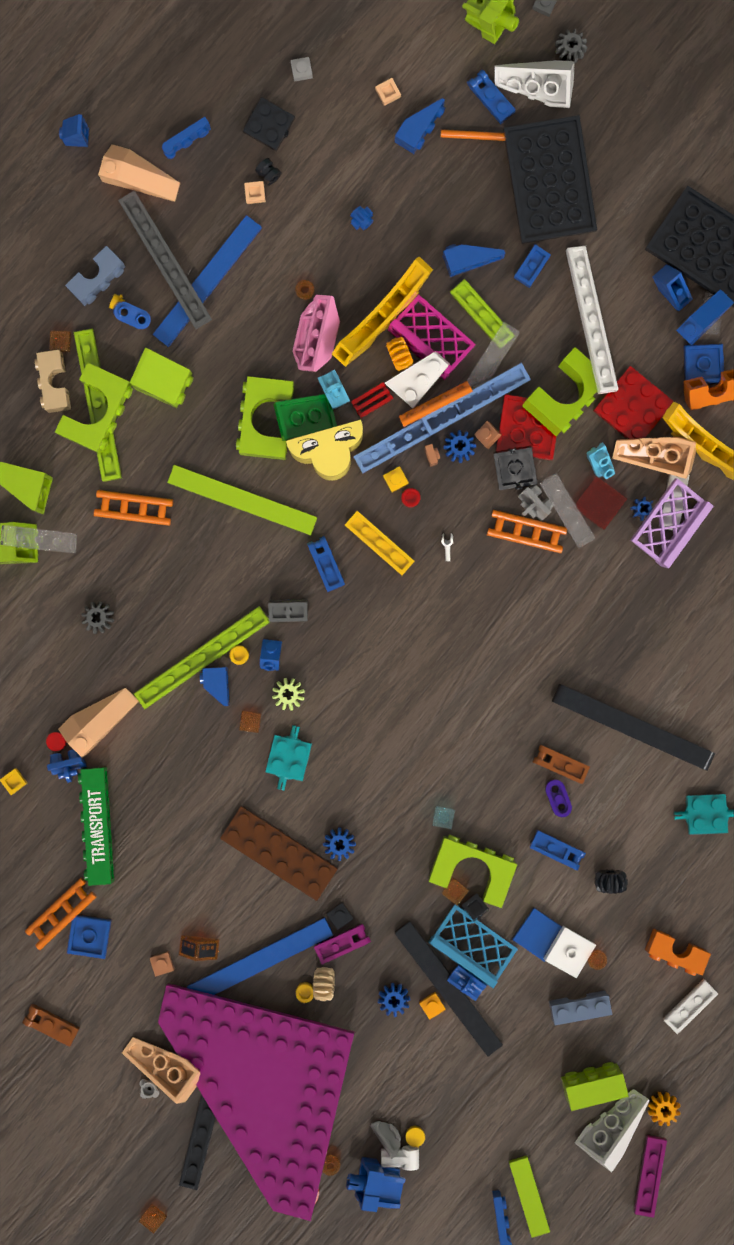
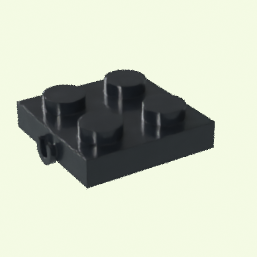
M261 97L255 110L252 111V115L249 116L250 119L243 132L277 152L283 139L288 137V130L295 116Z
M532 446L514 447L513 449L508 448L507 450L493 452L499 490L511 488L519 490L523 486L537 484Z

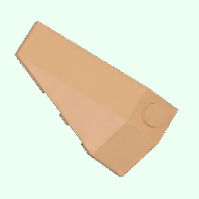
M111 145L103 156L98 174L102 182L174 202L180 187V182L132 150L116 145Z
M680 437L616 440L612 459L686 479L692 470L696 454V442Z
M124 688L71 715L58 730L66 742L81 757H84L139 701L127 688Z
M135 1037L131 1039L122 1052L126 1058L176 1104L186 1102L197 1087L196 1084L199 1080L200 1071L186 1058Z

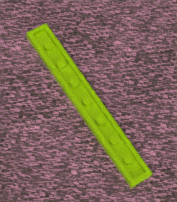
M87 329L74 332L81 373H83L87 362L101 368L94 330ZM84 384L91 424H95L102 420L107 412V398L101 391ZM110 433L107 440L109 443L105 451H101V454L97 453L103 482L122 478L113 433Z
M176 465L173 466L167 482L168 484L310 536L317 521V517Z
M260 606L139 689L134 695L144 709L148 708L270 623L268 617Z

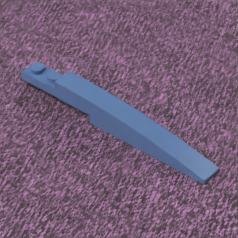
M520 363L475 388L473 392L430 413L353 456L363 474L531 379L523 364Z

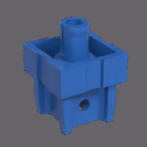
M362 1157L359 1175L349 1173L347 1176L349 1180L346 1181V1188L348 1190H355L354 1195L359 1202L361 1210L377 1212L378 1207L400 1208L403 1183L406 1180L400 1176V1169L396 1167H381L377 1159Z

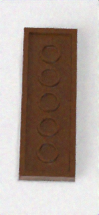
M243 806L240 807L220 838L316 901H318L338 869Z

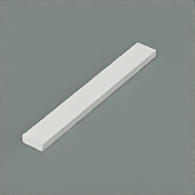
M586 246L567 248L566 255L598 394L617 392V380Z

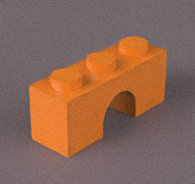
M734 369L721 372L720 382L712 388H708V384L703 377L684 381V398L690 410L701 409L709 405H718L730 400L734 401Z
M653 928L645 948L650 958L660 961V959L666 960L667 965L678 969V966L683 967L686 973L696 976V973L703 975L711 953L689 943L684 953L674 954L672 946L675 939L671 935Z

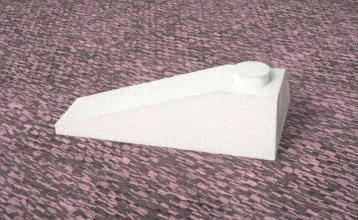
M554 60L495 65V86L513 93H521L532 100L542 101L550 107L570 108L574 83V61Z
M634 1089L628 1093L629 1097L620 1099L607 1113H602L600 1115L601 1118L593 1124L587 1125L575 1141L577 1146L611 1172L623 1157L650 1101Z

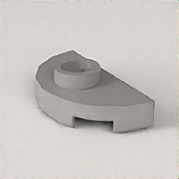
M377 1121L370 1125L391 1159H393L400 1148L401 1137L398 1130L392 1124Z

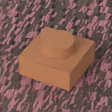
M488 421L474 434L488 449L501 436L500 432Z
M432 444L425 446L424 450L430 467L437 465V459H440L438 449L433 448Z
M169 951L150 957L155 977L174 971Z

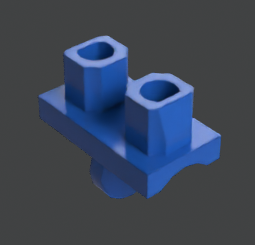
M74 749L68 751V760L63 761L60 753L50 755V764L47 765L48 771H51L52 775L58 774L59 779L66 778L68 783L72 782V776L78 775L77 769L86 767V761Z
M459 964L447 979L460 992L465 993L475 1001L487 987L486 983Z

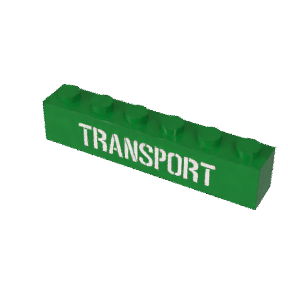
M107 767L83 768L81 773H78V783L82 785L79 801L80 804H83V811H81L80 817L81 823H84L82 841L85 842L86 850H83V860L87 862L84 878L85 881H88V886L112 884L114 882Z

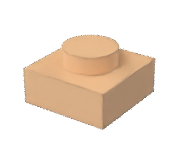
M393 78L375 86V90L384 106L401 97V93Z
M263 181L244 183L247 204L266 202Z

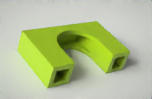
M576 347L564 358L558 367L576 383L579 391L577 402L561 404L538 387L522 405L555 436L560 432L565 433L572 426L569 422L573 418L577 420L583 413L581 409L584 405L589 407L595 400L593 395L598 392L591 361Z
M87 362L79 380L83 384L105 394L108 402L107 412L102 420L90 425L82 424L63 415L55 433L101 454V451H105L108 446V436L115 431L117 425L115 421L118 416L122 415L125 408L123 404L126 398H130L133 388H131L132 385L129 381Z
M247 376V382H243V393H246L245 401H241L240 411L243 412V420L239 419L238 431H241V438H237L236 450H239L240 455L286 460V441H282V438L268 437L258 433L253 427L252 417L257 407L265 402L292 400L294 392L293 381Z
M450 834L448 837L443 836L428 881L447 888L454 868L461 860L470 857L481 859L488 865L490 872L489 881L482 900L502 908L517 867V863L513 861L514 858L503 854V857L495 855L496 851L485 848V850L479 849L477 844L467 841L466 844L459 841L460 838Z

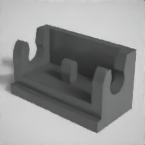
M308 599L269 600V622L308 621Z

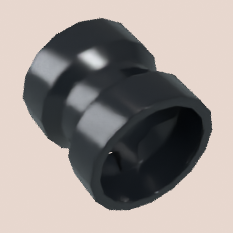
M269 158L260 162L255 169L259 176H263L264 182L268 186L276 182L282 174L278 168L273 166V162Z

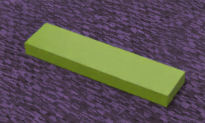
M465 279L450 291V294L499 349L515 337Z
M527 1155L510 1160L509 1164L531 1237L549 1233V1226Z

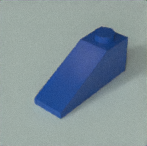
M456 244L446 247V250L443 251V259L450 277L504 259L505 251L501 249L469 245L456 246Z
M720 289L676 331L693 345L734 302Z

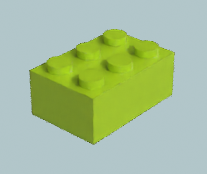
M608 1062L599 1068L588 1067L583 1072H568L565 1076L561 1077L566 1100L571 1111L629 1097L624 1075L617 1063Z

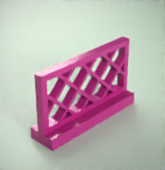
M420 295L390 323L388 331L396 338H404L408 349L421 360L435 352L431 349L430 342L441 343V351L436 352L442 355L444 359L445 355L455 354V362L452 366L449 365L440 376L443 380L450 375L476 345ZM418 302L421 303L425 308V313H415L414 306ZM428 316L437 317L439 325H429ZM404 317H412L413 326H405L400 321ZM415 317H425L426 325L416 326ZM426 329L427 338L420 339L417 337L416 330ZM429 329H439L440 338H430ZM443 329H450L453 332V338H443ZM457 341H464L469 347L466 350H457ZM444 342H454V351H444Z

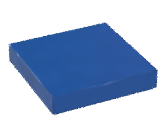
M723 344L686 345L683 347L685 381L703 377L707 384L720 382L721 372L724 371Z
M533 907L512 940L545 962L543 958L562 926Z
M77 915L71 922L67 953L105 959L112 920Z

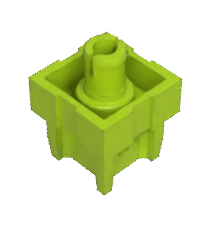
M468 0L462 5L467 11L465 21L479 29L482 38L493 44L497 42L504 29L514 32L519 24V18L514 16L516 14L513 4L514 0Z

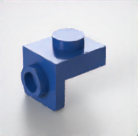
M263 639L260 655L261 669L267 671L279 670L282 641Z

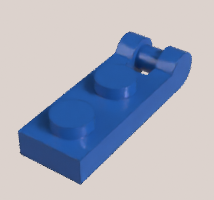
M484 70L479 71L474 79L471 78L467 81L469 88L500 124L515 113L516 109L489 79ZM481 82L485 85L482 89L478 86Z
M203 117L163 143L162 149L166 158H174L178 150L189 147L195 139L203 138L209 133L211 128L206 117Z
M322 536L319 538L320 540L308 542L307 545L326 590L330 592L344 586L345 583L326 538ZM323 547L325 552L317 554L316 549Z
M539 830L536 831L529 846L531 849L577 871L580 867L581 858H584L586 854ZM570 852L575 854L572 861L568 859Z
M500 1190L492 1191L500 1245H512L510 1235L506 1233V1229L509 1228L508 1216H504L503 1209H507L505 1196L501 1197Z

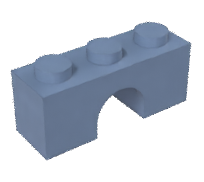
M107 246L93 258L99 266V274L95 278L86 279L80 273H77L65 285L84 306L91 304L101 290L104 291L110 286V281L118 278L124 272L125 265Z
M606 991L588 993L582 999L570 1000L562 998L549 1001L554 1025L612 1015L609 995Z

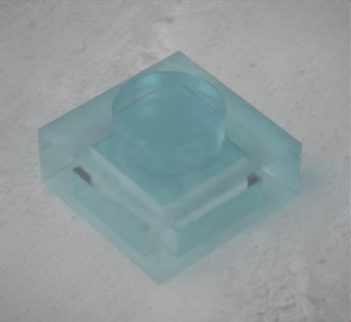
M436 806L432 826L452 829L455 810Z

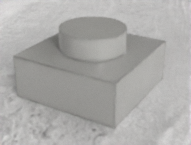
M309 57L291 60L294 82L313 78Z

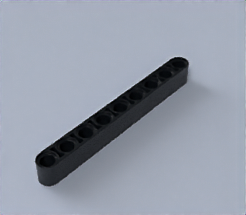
M559 684L553 696L552 702L706 771H708L715 756L714 752L564 685Z

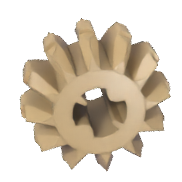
M328 967L317 968L314 972V998L320 1001L332 1000L335 986L334 970Z

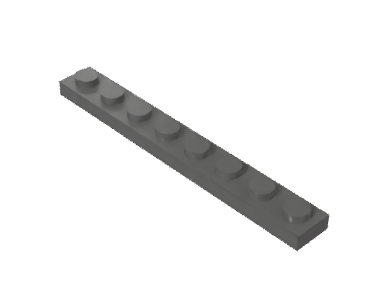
M135 190L119 199L118 201L195 329L211 321L212 318Z

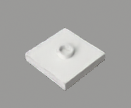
M562 926L543 959L577 978L596 944Z

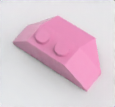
M316 295L301 314L292 351L299 370L316 372L332 358L331 353L334 349L340 324L333 296Z

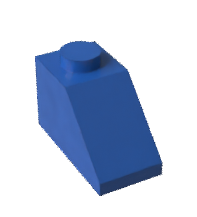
M78 114L63 120L62 127L59 128V137L65 146L88 147L89 127L82 115Z
M666 264L653 276L658 290L677 311H680L693 300L685 280L678 270Z
M228 668L203 669V673H200V684H203L204 689L223 706H229Z

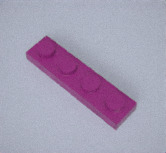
M646 1135L634 1206V1213L636 1215L654 1218L667 1144L666 1138Z

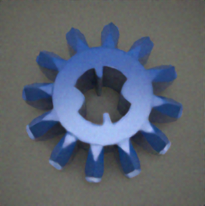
M458 430L457 437L451 432L450 437L452 439H445V442L450 445H444L443 449L450 450L446 453V456L448 457L452 454V462L455 461L456 457H458L459 463H462V457L469 461L468 454H475L471 449L476 448V444H470L474 437L467 439V431L464 433V436H461V430ZM458 442L465 446L462 451H458V448H455Z
M338 827V834L331 829L330 833L333 837L325 836L330 842H324L323 846L329 847L325 850L326 854L331 851L333 852L331 859H334L337 854L338 861H341L342 854L348 859L347 851L354 853V849L349 846H356V842L350 841L354 838L353 834L347 837L348 829L342 834L341 827ZM339 839L343 840L344 845L343 848L340 846V849L336 847L335 843L336 840L339 842Z
M391 983L390 989L385 985V992L379 991V995L382 997L378 999V1003L382 1004L380 1010L387 1009L386 1015L388 1016L393 1011L394 1017H397V1011L404 1014L403 1008H409L407 1002L410 1001V996L406 995L408 993L407 989L401 991L402 984L395 988V984ZM392 996H396V999L399 1000H396V1003H392Z

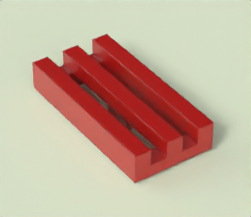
M383 382L351 401V404L362 419L392 401L393 397ZM383 389V392L379 393L378 395L374 396L373 398L369 399L363 404L357 406V403L361 402L362 400L366 399L367 397L371 396L377 391ZM384 395L387 396L386 399L382 400L381 402L377 403L376 405L372 406L366 411H360L361 409L378 400L379 398L383 397Z

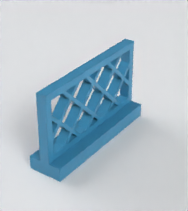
M454 904L435 934L428 941L433 947L464 967L491 988L496 986L497 980L518 950L478 920L473 922L466 911ZM456 910L462 914L463 923L453 924L452 915ZM475 923L478 925L479 934L469 935L467 924ZM464 925L466 936L456 938L454 927ZM451 927L453 939L445 940L439 936L444 928ZM490 934L494 938L495 945L485 947L483 935ZM480 936L481 947L471 949L469 938ZM467 939L468 950L460 951L457 949L456 940ZM506 945L511 949V952L507 957L500 958L498 947ZM495 947L497 959L487 960L485 949ZM482 950L484 961L475 962L472 952ZM498 961L499 970L494 975L489 972L488 963Z

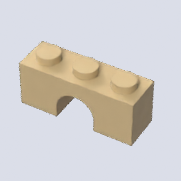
M60 350L36 353L35 367L40 374L37 382L39 389H42L43 397H40L42 408H45L48 413L71 410L69 391L65 387L54 388L52 385V380L56 374L66 372L63 353Z

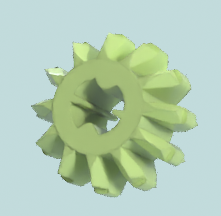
M284 678V686L278 681L277 685L280 689L273 688V691L278 692V695H274L272 698L280 699L276 702V706L282 702L284 703L282 710L286 709L287 704H289V709L293 710V702L299 707L300 703L297 699L304 700V697L298 695L299 693H304L305 690L301 689L298 691L297 688L301 686V683L299 682L296 686H293L295 682L293 678L290 684H288L287 678ZM285 689H289L290 692L293 691L294 696H291L292 699L288 700V697H284Z

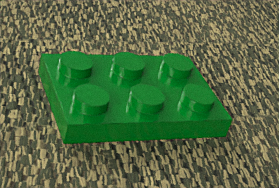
M325 394L279 401L273 404L282 441L337 427L333 409Z

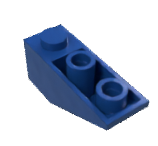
M442 98L405 119L395 135V143L413 154L417 149L420 150L425 143L424 137L427 133L431 134L435 127L434 121L437 117L441 118L446 109L444 107L445 99Z

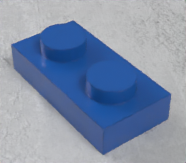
M535 244L515 274L514 279L530 288L551 254Z

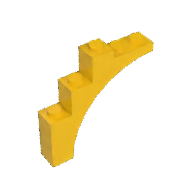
M416 258L387 296L354 330L338 343L331 354L346 367L365 352L377 336L387 329L397 315L415 299L419 289L433 269L422 258Z
M673 402L662 417L672 429V436L695 441L696 452L700 458L719 467L726 477L734 480V450L701 427L680 404Z

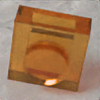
M50 331L49 350L70 352L71 333L66 331Z
M242 711L239 730L259 733L262 714Z
M453 878L448 887L442 891V894L457 906L469 890Z
M151 1204L139 1222L154 1234L167 1216Z

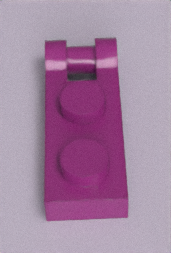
M363 923L314 945L321 964L370 943L369 936H366L364 932L365 927ZM355 934L359 937V940L354 942L352 937Z

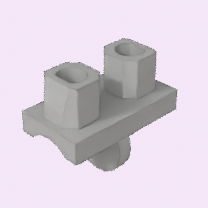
M537 485L530 488L527 487L518 498L522 501L520 505L525 509L522 513L523 516L529 513L532 518L536 516L542 521L551 513L550 510L554 503L548 498L542 502L537 497L542 493Z

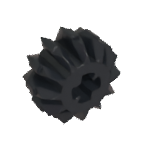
M606 869L595 873L594 880L598 892L617 894L627 890L628 879L625 872Z

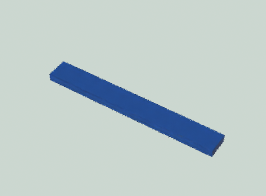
M247 215L193 282L192 287L202 303L205 302L262 229L259 224ZM179 301L152 334L167 347L171 345L190 321Z
M324 917L188 985L187 988L215 995L333 936V933Z

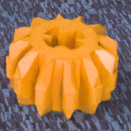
M394 338L387 342L386 347L396 370H405L413 365V359L404 338Z
M658 1092V1098L651 1096L653 1102L648 1103V1107L651 1109L647 1112L652 1116V1121H658L659 1126H662L664 1122L667 1126H670L671 1120L677 1122L675 1116H680L681 1114L677 1110L681 1107L676 1102L677 1098L675 1096L670 1097L669 1092H666L664 1096L661 1092Z

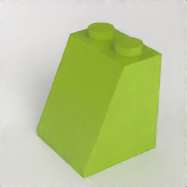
M145 348L130 384L135 390L177 408L179 404L182 405L186 396L184 394L185 389L191 386L193 377L191 370Z
M0 462V485L31 510L44 514L53 477L43 472Z
M0 523V564L37 563V524Z

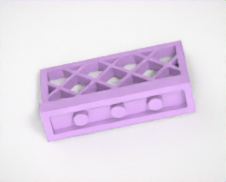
M675 478L630 541L652 557L661 567L670 568L711 511L713 505L708 501H704L678 478ZM678 485L682 489V497L674 498L673 490ZM693 497L698 502L694 508L688 509L687 498ZM683 499L684 510L675 511L674 500ZM670 501L671 512L663 513L662 505L664 502ZM684 513L685 520L682 524L676 523V514ZM671 515L672 525L664 527L663 516ZM659 517L660 527L651 529V520ZM673 528V537L665 540L664 530ZM660 530L661 541L653 542L652 532ZM648 532L649 543L642 544L639 542L638 539L641 534ZM662 544V552L659 556L654 554L653 545Z

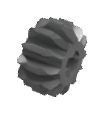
M567 29L565 35L562 33L559 35V40L555 42L557 47L555 53L561 54L560 60L565 58L566 61H570L572 59L576 63L578 58L583 59L584 53L587 51V46H585L587 39H582V32L577 35L576 29L572 33Z
M99 601L98 605L95 602H91V608L85 606V610L88 613H82L81 616L87 618L82 621V624H88L86 627L87 631L93 628V633L97 634L98 629L101 633H105L104 626L107 629L111 628L108 621L114 622L113 618H109L114 612H107L110 608L109 605L103 607V602ZM95 614H101V615H100L101 621H96V622H95L96 617H95L94 615H95Z

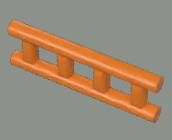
M466 381L405 412L399 418L405 427L473 392V390Z
M97 490L96 497L102 498L101 509L94 510V516L168 526L171 524V518H165L166 506L173 507V499ZM110 499L121 500L120 512L108 510ZM129 502L140 503L139 514L127 513ZM148 504L159 505L158 517L146 515Z
M493 510L491 517L497 518L494 529L488 528L487 536L562 553L563 546L557 544L560 534L566 535L567 527ZM504 520L515 523L513 534L502 531ZM523 525L534 527L532 538L520 536ZM541 529L552 532L550 543L539 540Z
M82 877L25 930L27 935L30 936L35 933L40 940L35 944L38 950L46 946L97 897L92 891L88 895L82 888L86 881ZM77 893L82 901L73 908L68 900ZM62 906L68 914L59 922L54 913ZM48 919L53 928L45 935L40 926Z

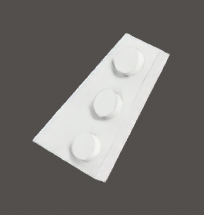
M435 351L388 380L385 384L414 408L450 363Z

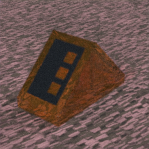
M181 935L179 955L194 961L217 960L220 940Z

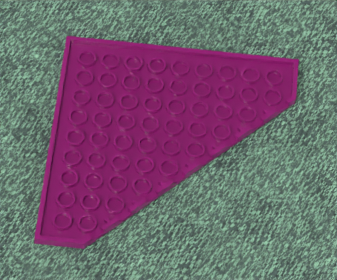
M168 983L164 993L158 1024L177 1055L186 1058L200 1071L196 1086L272 1210L311 1221L355 1032Z

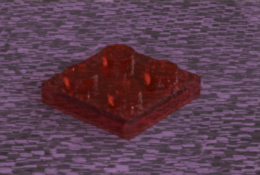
M596 476L573 508L602 530H605L627 498Z

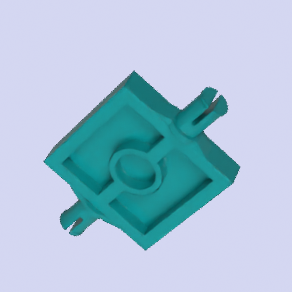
M292 725L290 736L283 737L274 734L265 772L279 777L277 786L279 790L280 788L285 790L287 779L303 781L312 743L304 742L297 738L299 726Z
M726 794L686 796L685 811H674L673 815H681L674 816V820H686L688 834L728 833L729 817H734V809L728 810Z

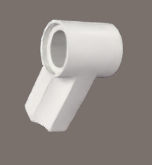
M403 1146L393 1159H391L385 1149H381V1167H402V1169L409 1171L419 1169V1147Z

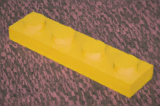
M358 511L345 524L352 533L401 576L415 562Z

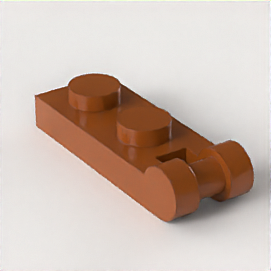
M539 746L538 756L534 758L533 763L583 784L590 766L545 746ZM546 754L551 755L549 763L544 761Z
M31 1004L28 1016H25L22 1021L24 1025L32 1027L69 1047L72 1045L80 1029L74 1024L34 1004ZM36 1015L42 1017L40 1022L35 1020Z

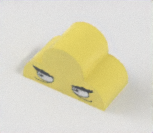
M361 420L287 440L286 443L290 454L295 460L304 464L313 463L316 473L323 479L338 480L349 471L351 465L350 452L357 449L361 444L363 426Z

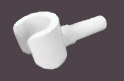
M443 533L442 544L445 546V560L450 561V546L453 544V534L451 533L450 540H445Z

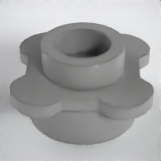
M142 1079L140 1081V1096L142 1098H156L159 1096L157 1086L151 1080Z

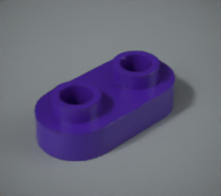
M556 779L547 782L545 792L553 813L558 817L568 816L571 813L572 805L564 784ZM556 785L558 787L557 792L551 791L552 786ZM559 804H564L563 810L558 809Z

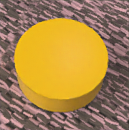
M235 646L230 651V659L237 665L244 664L249 659V652L244 646Z
M302 982L297 986L296 997L300 1002L307 1003L314 998L313 985L311 983Z
M411 1126L406 1131V1141L410 1146L419 1147L424 1143L425 1133L421 1127Z

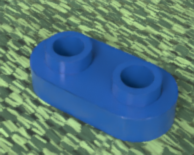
M125 301L117 302L113 307V314L118 320L137 329H145L151 322L150 315L145 310ZM123 308H126L127 313L125 315H121V310ZM141 316L144 317L143 323L138 322V318Z

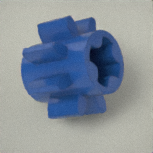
M359 206L350 215L353 218L351 224L356 230L360 227L362 230H366L374 221L371 218L373 217V212L368 206L365 209Z
M643 497L641 502L638 499L634 500L636 506L630 508L635 512L633 517H640V521H643L644 516L647 517L653 509L651 506L653 501H646V497ZM645 505V506H646L645 512H642V513H641V512H640V509H641L642 506Z

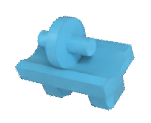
M335 370L318 377L332 409L350 402Z
M603 442L597 448H591V451L586 453L597 478L603 476L605 479H608L615 474L613 464Z

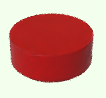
M408 488L403 491L401 501L406 507L413 508L420 502V493L414 488Z
M53 732L46 739L47 747L52 751L62 750L67 743L60 732Z

